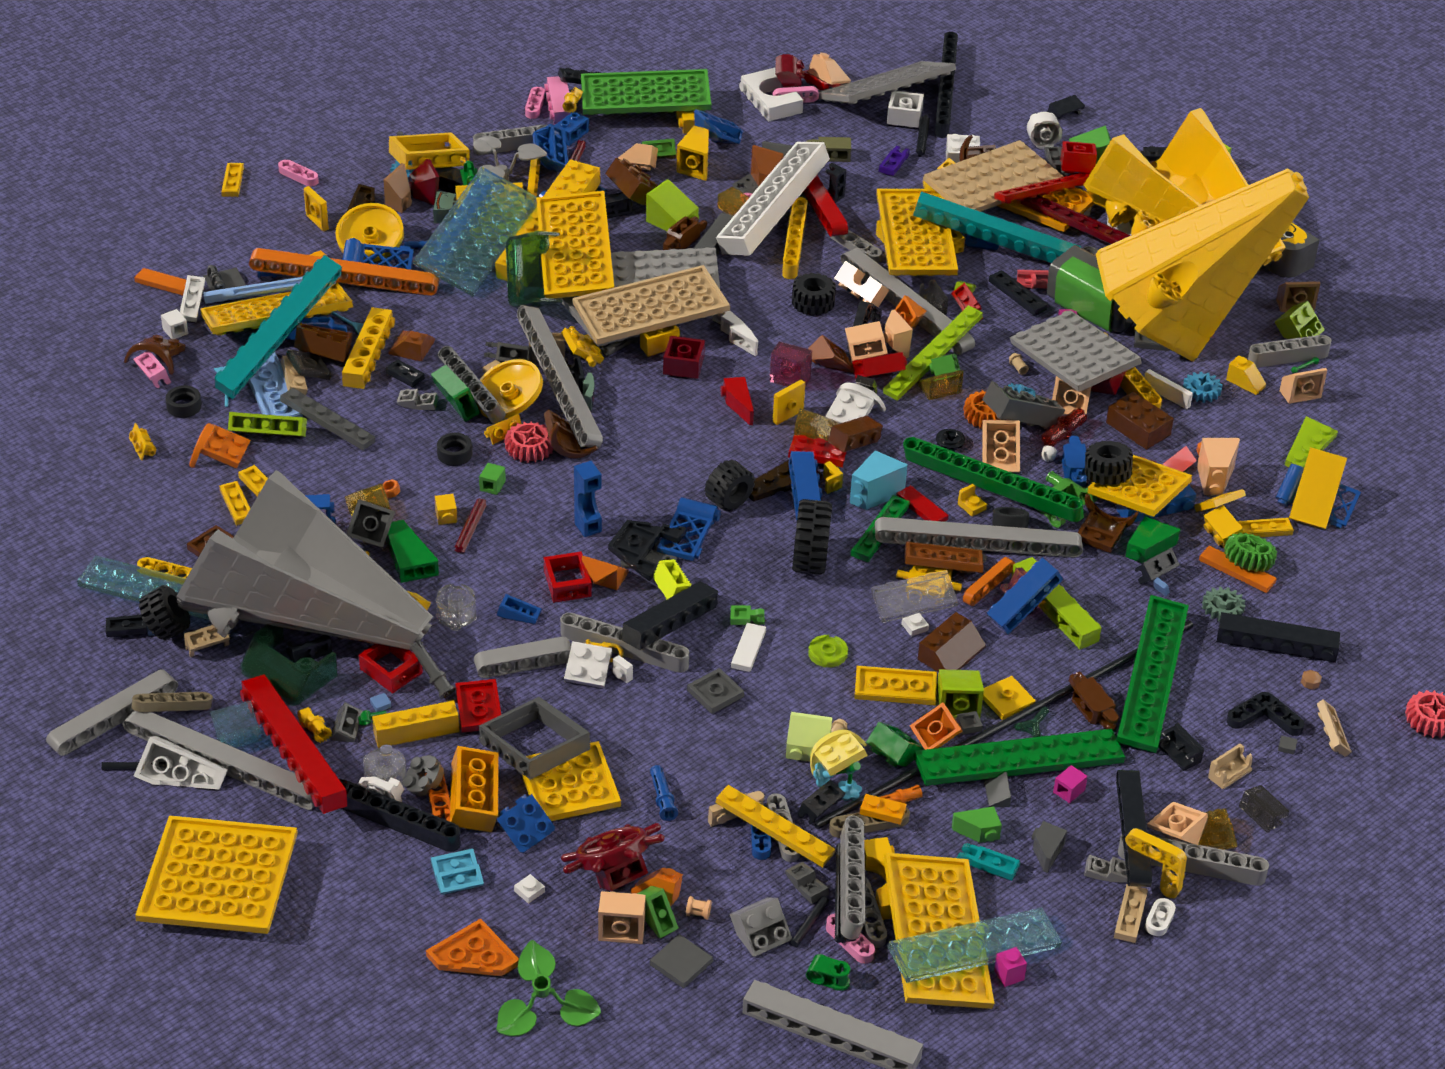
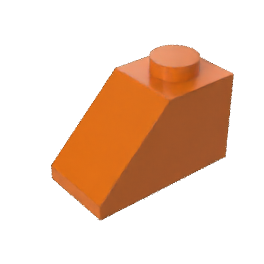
M661 868L640 879L631 889V893L637 894L650 886L663 888L669 904L672 906L679 897L683 874L671 868Z

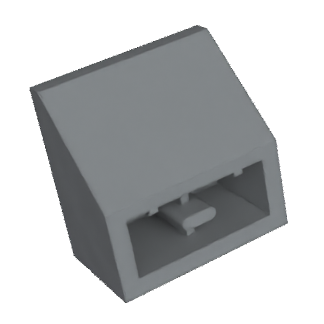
M765 898L730 914L737 936L752 956H757L792 940L778 898Z

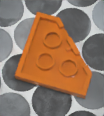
M481 918L426 950V957L438 970L503 976L517 968L519 958Z

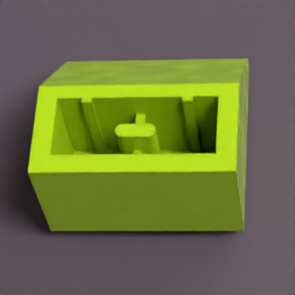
M1308 301L1292 306L1275 321L1280 333L1286 339L1317 336L1324 331L1321 322Z

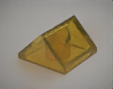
M963 370L929 377L918 381V385L928 400L959 394L962 392L964 373Z

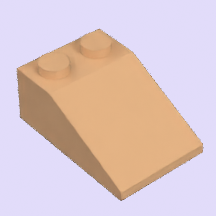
M983 420L982 462L1011 473H1020L1019 420Z

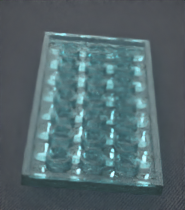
M481 167L415 257L413 264L473 297L495 267L497 259L537 207V197Z

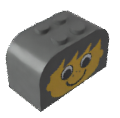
M1292 222L1281 237L1286 247L1282 252V257L1277 261L1269 262L1265 266L1262 265L1281 277L1298 276L1314 267L1320 240Z

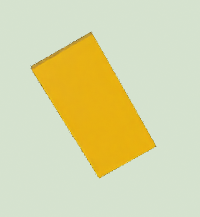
M1310 447L1290 512V520L1326 530L1347 461L1346 457Z
M857 666L854 699L936 705L937 672Z

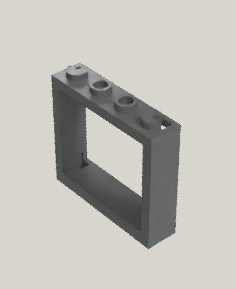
M537 697L479 725L480 743L492 752H498L500 758L530 780L590 750L589 732L541 697ZM538 719L567 741L529 759L500 737Z

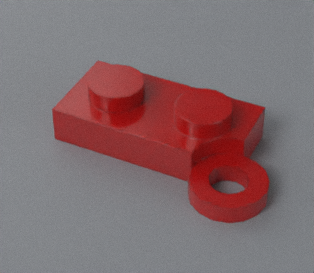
M808 70L803 71L805 82L816 85V88L824 91L829 89V86L833 88L840 86V84L831 85L810 74Z

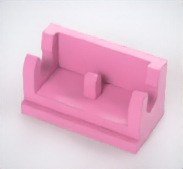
M146 351L134 358L135 363L152 380L156 388H160L158 384L160 379H163L166 385L171 383L166 369L150 351Z

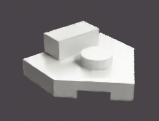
M361 777L358 782L362 787H369L368 789L400 802L403 801L400 796L404 788L399 780L390 778L387 782L377 777Z

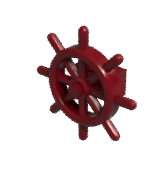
M654 823L643 829L642 827L626 824L624 827L609 830L594 837H588L578 847L576 852L566 853L561 856L562 862L574 861L564 866L563 872L570 874L580 868L592 870L596 874L600 888L609 891L648 874L642 852L649 845L661 843L665 839L662 834L652 835L660 831L661 825Z

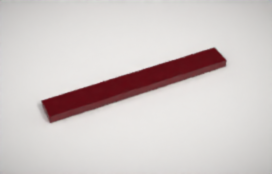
M1037 195L1035 198L1025 197L1020 202L1022 205L1110 244L1131 236L1040 195Z

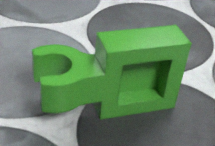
M731 605V625H746L751 621L758 625L765 624L764 609L751 610V605Z

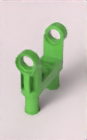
M1054 471L1048 473L1046 481L1054 485L1052 488L1081 498L1083 505H1085V495L1089 494L1088 487L1085 489L1069 478H1062ZM1089 494L1093 503H1095L1098 497ZM1034 508L1048 517L1051 525L1059 528L1066 522V519L1058 517V520L1055 515Z

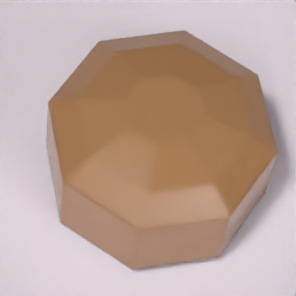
M1307 670L1303 672L1301 683L1305 688L1313 690L1319 688L1322 676L1317 671Z

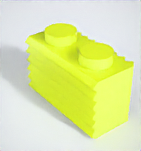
M661 560L658 562L659 564L653 578L658 588L665 595L666 600L691 587L692 584L688 581L679 565H677L676 560Z

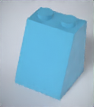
M874 451L852 474L850 503L867 510L889 501L892 495L896 496L897 492L905 488L907 464Z

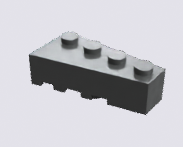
M991 381L982 399L997 414V418L1001 420H1019L1020 423L1024 422L1030 426L1039 425L1045 429H1048V427L1056 429L1065 412V409L1055 400L1039 395L1034 397L1022 390L1019 393L1006 385L1004 388L998 386V383Z

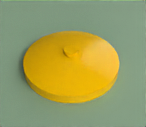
M366 203L350 209L341 217L337 224L335 235L342 253L344 252L345 241L351 238L359 240L362 244L399 248L404 238V227L399 214L391 207L379 203ZM365 250V254L368 257L375 254L372 250ZM384 252L382 254L384 258H387L392 255L390 252ZM376 257L372 261L377 262L381 259L379 257Z
M523 359L502 362L488 370L480 378L483 385L505 411L506 416L504 419L519 414L530 407L538 398L543 386V378L537 366ZM478 406V408H479V410H480V413H481L483 416L487 417V416L485 415V413H484V412L480 409V407Z

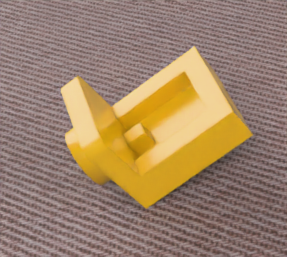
M831 461L824 463L823 478L826 480L825 492L829 494L842 488L843 473Z

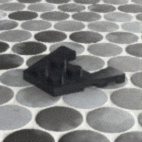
M627 520L608 544V550L646 580L651 581L658 564L647 561L644 558L660 538L679 544L686 534V527L679 526V529L670 528V525L665 524L661 527L651 526L649 522Z

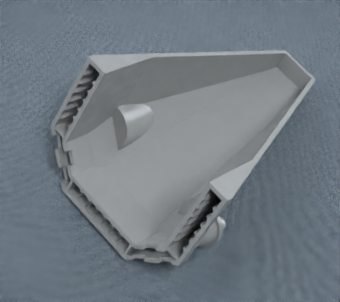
M277 470L267 479L234 538L232 539L219 529L209 538L176 596L178 598L177 603H179L178 607L184 611L207 614L211 623L218 630L217 633L224 638L228 635L231 628H234L238 621L241 620L409 650L414 643L417 642L418 644V641H421L424 635H426L432 626L429 622L433 617L396 580Z

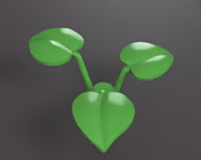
M531 940L523 949L518 961V972L522 979L532 981L533 993L531 994L530 1002L527 1007L519 999H511L505 1002L499 1010L496 1029L498 1033L506 1036H520L528 1033L533 1029L537 1021L536 1014L530 1010L535 998H545L549 994H552L563 1005L560 1009L561 1018L571 1026H582L589 1023L601 1014V1010L597 1001L590 994L580 989L569 990L565 995V1001L562 1000L555 992V989L551 988L549 976L555 969L553 955L534 940Z

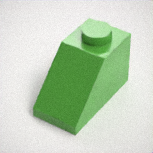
M956 354L931 359L932 363L929 364L931 373L935 374V377L960 372Z
M995 807L953 813V831L979 843L1000 840L1002 825Z
M650 886L637 893L646 895L645 921L658 938H662L679 929L663 888Z

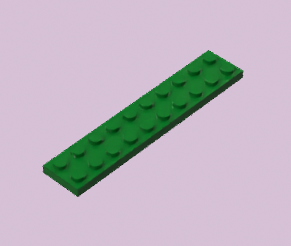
M1150 595L1116 741L1118 743L1154 753L1157 752L1189 605Z
M1104 729L915 751L914 758L925 786L996 778L1007 772V776L1066 770L1071 765L1075 768L1119 764L1124 763L1125 755L1118 741H1116L1113 730Z

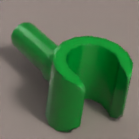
M364 710L359 716V724L362 726L371 724L372 716L387 714V712L370 713V711Z

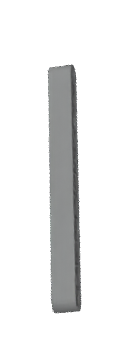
M854 248L841 255L842 264L846 261L865 273L862 281L866 283L869 277L888 288L889 292L885 299L897 307L904 295H906L924 308L927 312L918 324L934 337L940 334L952 322L951 319L894 275H889L885 268L860 249ZM967 332L951 350L960 355L975 347L974 338Z
M521 305L517 311L519 323L579 445L588 448L596 445L600 448L603 441L602 434L540 309Z
M880 517L875 521V538L882 543L906 544V542L982 551L1072 558L1078 557L1083 553L1082 537L1077 532Z
M134 710L123 722L125 730L134 736L146 741L150 737L158 736L228 769L227 776L306 810H311L315 806L310 794H306L302 782L299 783L297 781L296 775L293 772L152 712H138Z

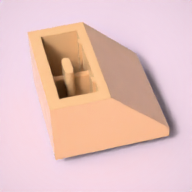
M636 143L618 158L621 160L624 158L631 165L637 164L643 170L651 171V168H656L658 148L653 145Z
M880 321L845 328L851 361L888 354Z

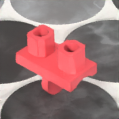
M1017 270V282L1025 288H1047L1049 271Z

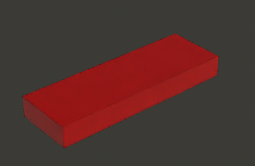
M911 485L897 492L896 496L910 501L909 508L924 520L941 522L948 520L949 515Z

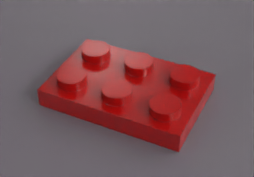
M794 435L788 457L790 458L791 451L813 452L814 459H817L818 463L824 464L831 461L835 466L843 468L847 452L839 450L822 438L813 439L805 435Z
M496 679L455 683L462 733L479 731V725L501 715Z

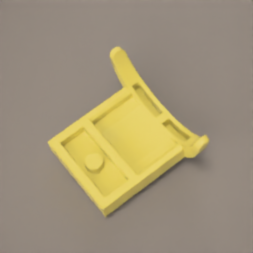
M837 730L825 735L814 745L811 751L810 767L812 774L817 761L820 762L830 776L840 772L854 762L868 756L862 745L866 747L867 744L859 735L849 730Z

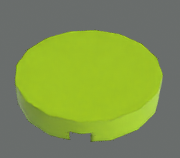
M821 635L810 642L808 656L816 665L832 668L845 662L848 657V646L844 640L837 636L833 638L829 637V635Z

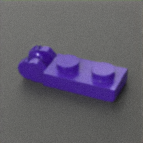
M896 145L879 165L878 172L894 176L908 158L910 149L906 148L901 153L900 146Z

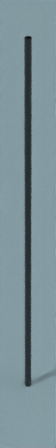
M1192 621L1185 622L1183 632L1193 627ZM1138 648L1085 677L1087 679L1093 677L1096 680L1135 659ZM1069 684L956 746L977 744L1074 692V689ZM918 766L866 794L879 797L920 774ZM865 794L814 821V827L819 829L830 823L832 818L845 815L860 807Z

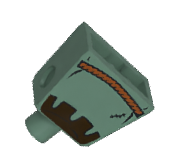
M437 191L433 208L434 223H450L458 211L456 194Z

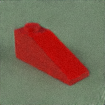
M745 377L724 378L723 386H720L721 397L725 398L726 404L746 423L753 425L754 410Z

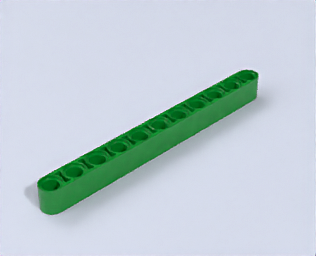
M916 437L906 438L903 442L905 458L910 462L966 483L974 484L977 487L1071 522L1081 521L1084 517L1083 501L1079 497Z

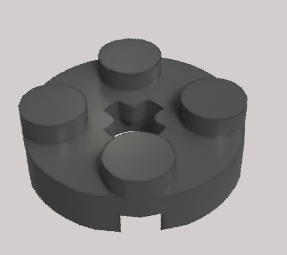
M431 755L413 758L403 780V785L415 796H426L429 794L427 791L432 787L436 789L442 781L444 768L441 766V762Z

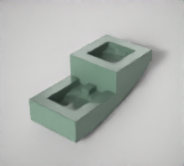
M588 372L583 382V397L591 411L595 398L593 375Z

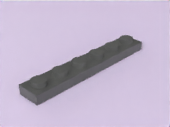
M292 388L280 395L282 403L359 449L365 450L375 443V436L298 390Z

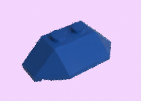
M695 109V126L709 129V139L712 142L724 144H739L741 142L743 130L734 122Z
M549 124L533 132V144L540 146L547 152V156L539 158L543 166L549 170L561 172L568 163L565 130Z

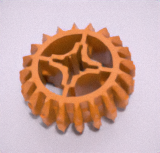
M983 390L980 393L975 391L974 394H970L966 398L963 408L964 416L968 423H972L973 427L979 426V429L982 428L983 420H1001L997 418V414L982 400L986 393Z

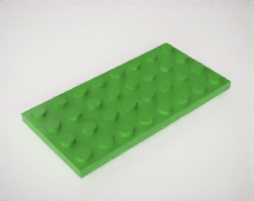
M707 69L581 74L583 115L657 113L666 111L688 112L695 109L700 111L711 110Z

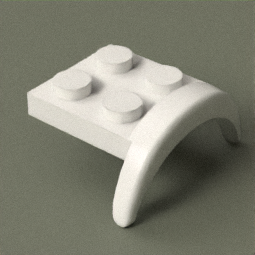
M844 383L837 390V397L826 414L825 419L837 425L868 416L874 404L882 412L886 411V407L881 398L872 390L859 384Z

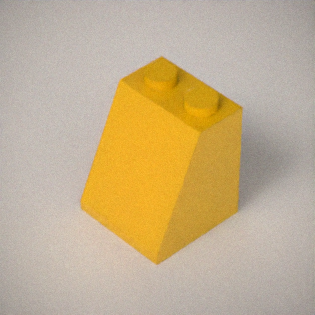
M694 125L677 144V173L707 180L709 129Z

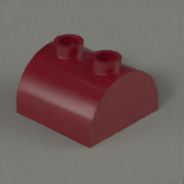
M790 54L777 56L775 75L783 87H801V80L805 77L802 70L805 66L802 60Z

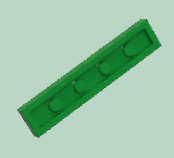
M892 495L853 547L851 556L869 562L882 544V542L877 541L875 538V521L880 517L901 518L909 508L910 501Z

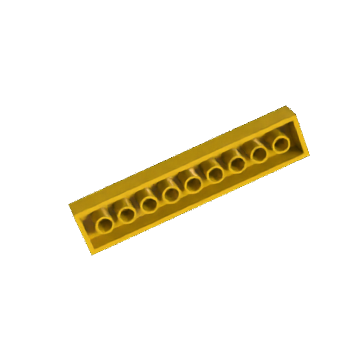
M569 160L543 197L595 192L601 184L600 168ZM537 205L495 262L496 277L498 279L528 287L541 269L542 260Z

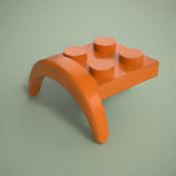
M207 423L197 440L189 466L191 468L195 467L201 453L237 469L251 440L214 424Z

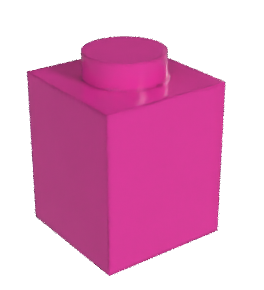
M1071 765L1055 778L1053 793L1071 803L1085 791L1088 776Z
M1017 947L996 954L994 972L1004 987L1025 979L1027 962Z

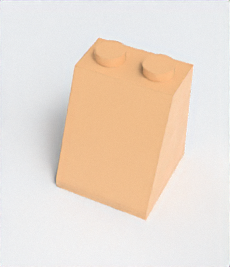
M1202 438L1197 468L1204 495H1222L1235 467L1240 442L1239 438Z

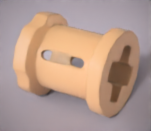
M689 896L686 916L692 914L702 916L708 920L712 901L696 900Z

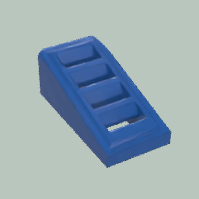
M505 594L496 616L535 624L542 608Z

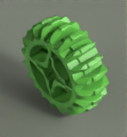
M1232 534V536H1229L1224 548L1225 557L1231 563H1235V566H1240L1248 571H1269L1275 564L1277 557L1276 547L1271 542H1267L1266 539L1253 534Z

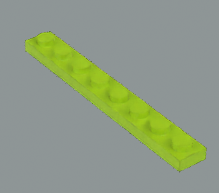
M968 305L906 366V370H901L883 388V394L898 401L930 370L929 364L932 363L931 359L944 356L983 318V312Z

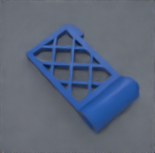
M351 238L345 241L342 260L375 264L372 260L379 257L382 262L377 265L384 266L386 264L389 267H393L389 262L396 259L399 264L394 267L401 268L403 266L405 269L411 270L414 249L401 245L398 248L362 244L359 240ZM365 250H372L375 254L368 257L365 254ZM390 252L392 256L385 259L382 254ZM401 254H408L409 258L403 261L399 256Z
M1290 464L1275 497L1278 500V504L1285 507L1293 505L1304 470L1303 467ZM1339 484L1338 493L1336 494V497H1340L1343 505L1333 508L1331 510L1333 516L1330 515L1329 517L1330 524L1340 529L1342 526L1346 527L1361 494L1360 491L1343 484ZM1347 492L1355 494L1353 501L1345 504L1342 494ZM1344 508L1347 514L1344 521L1336 518L1334 511Z
M681 497L677 510L669 524L670 528L679 529V526H691L693 530L686 532L682 539H685L687 543L681 545L662 538L657 547V552L694 561L695 558L698 559L702 552L700 547L711 525L720 519L721 511L718 506ZM681 518L687 520V522L679 524L677 520ZM699 523L705 524L701 528H697L695 525ZM694 535L699 537V539L693 541L689 539V537ZM673 543L674 547L667 548L664 545ZM689 547L693 550L692 553L683 552V549Z

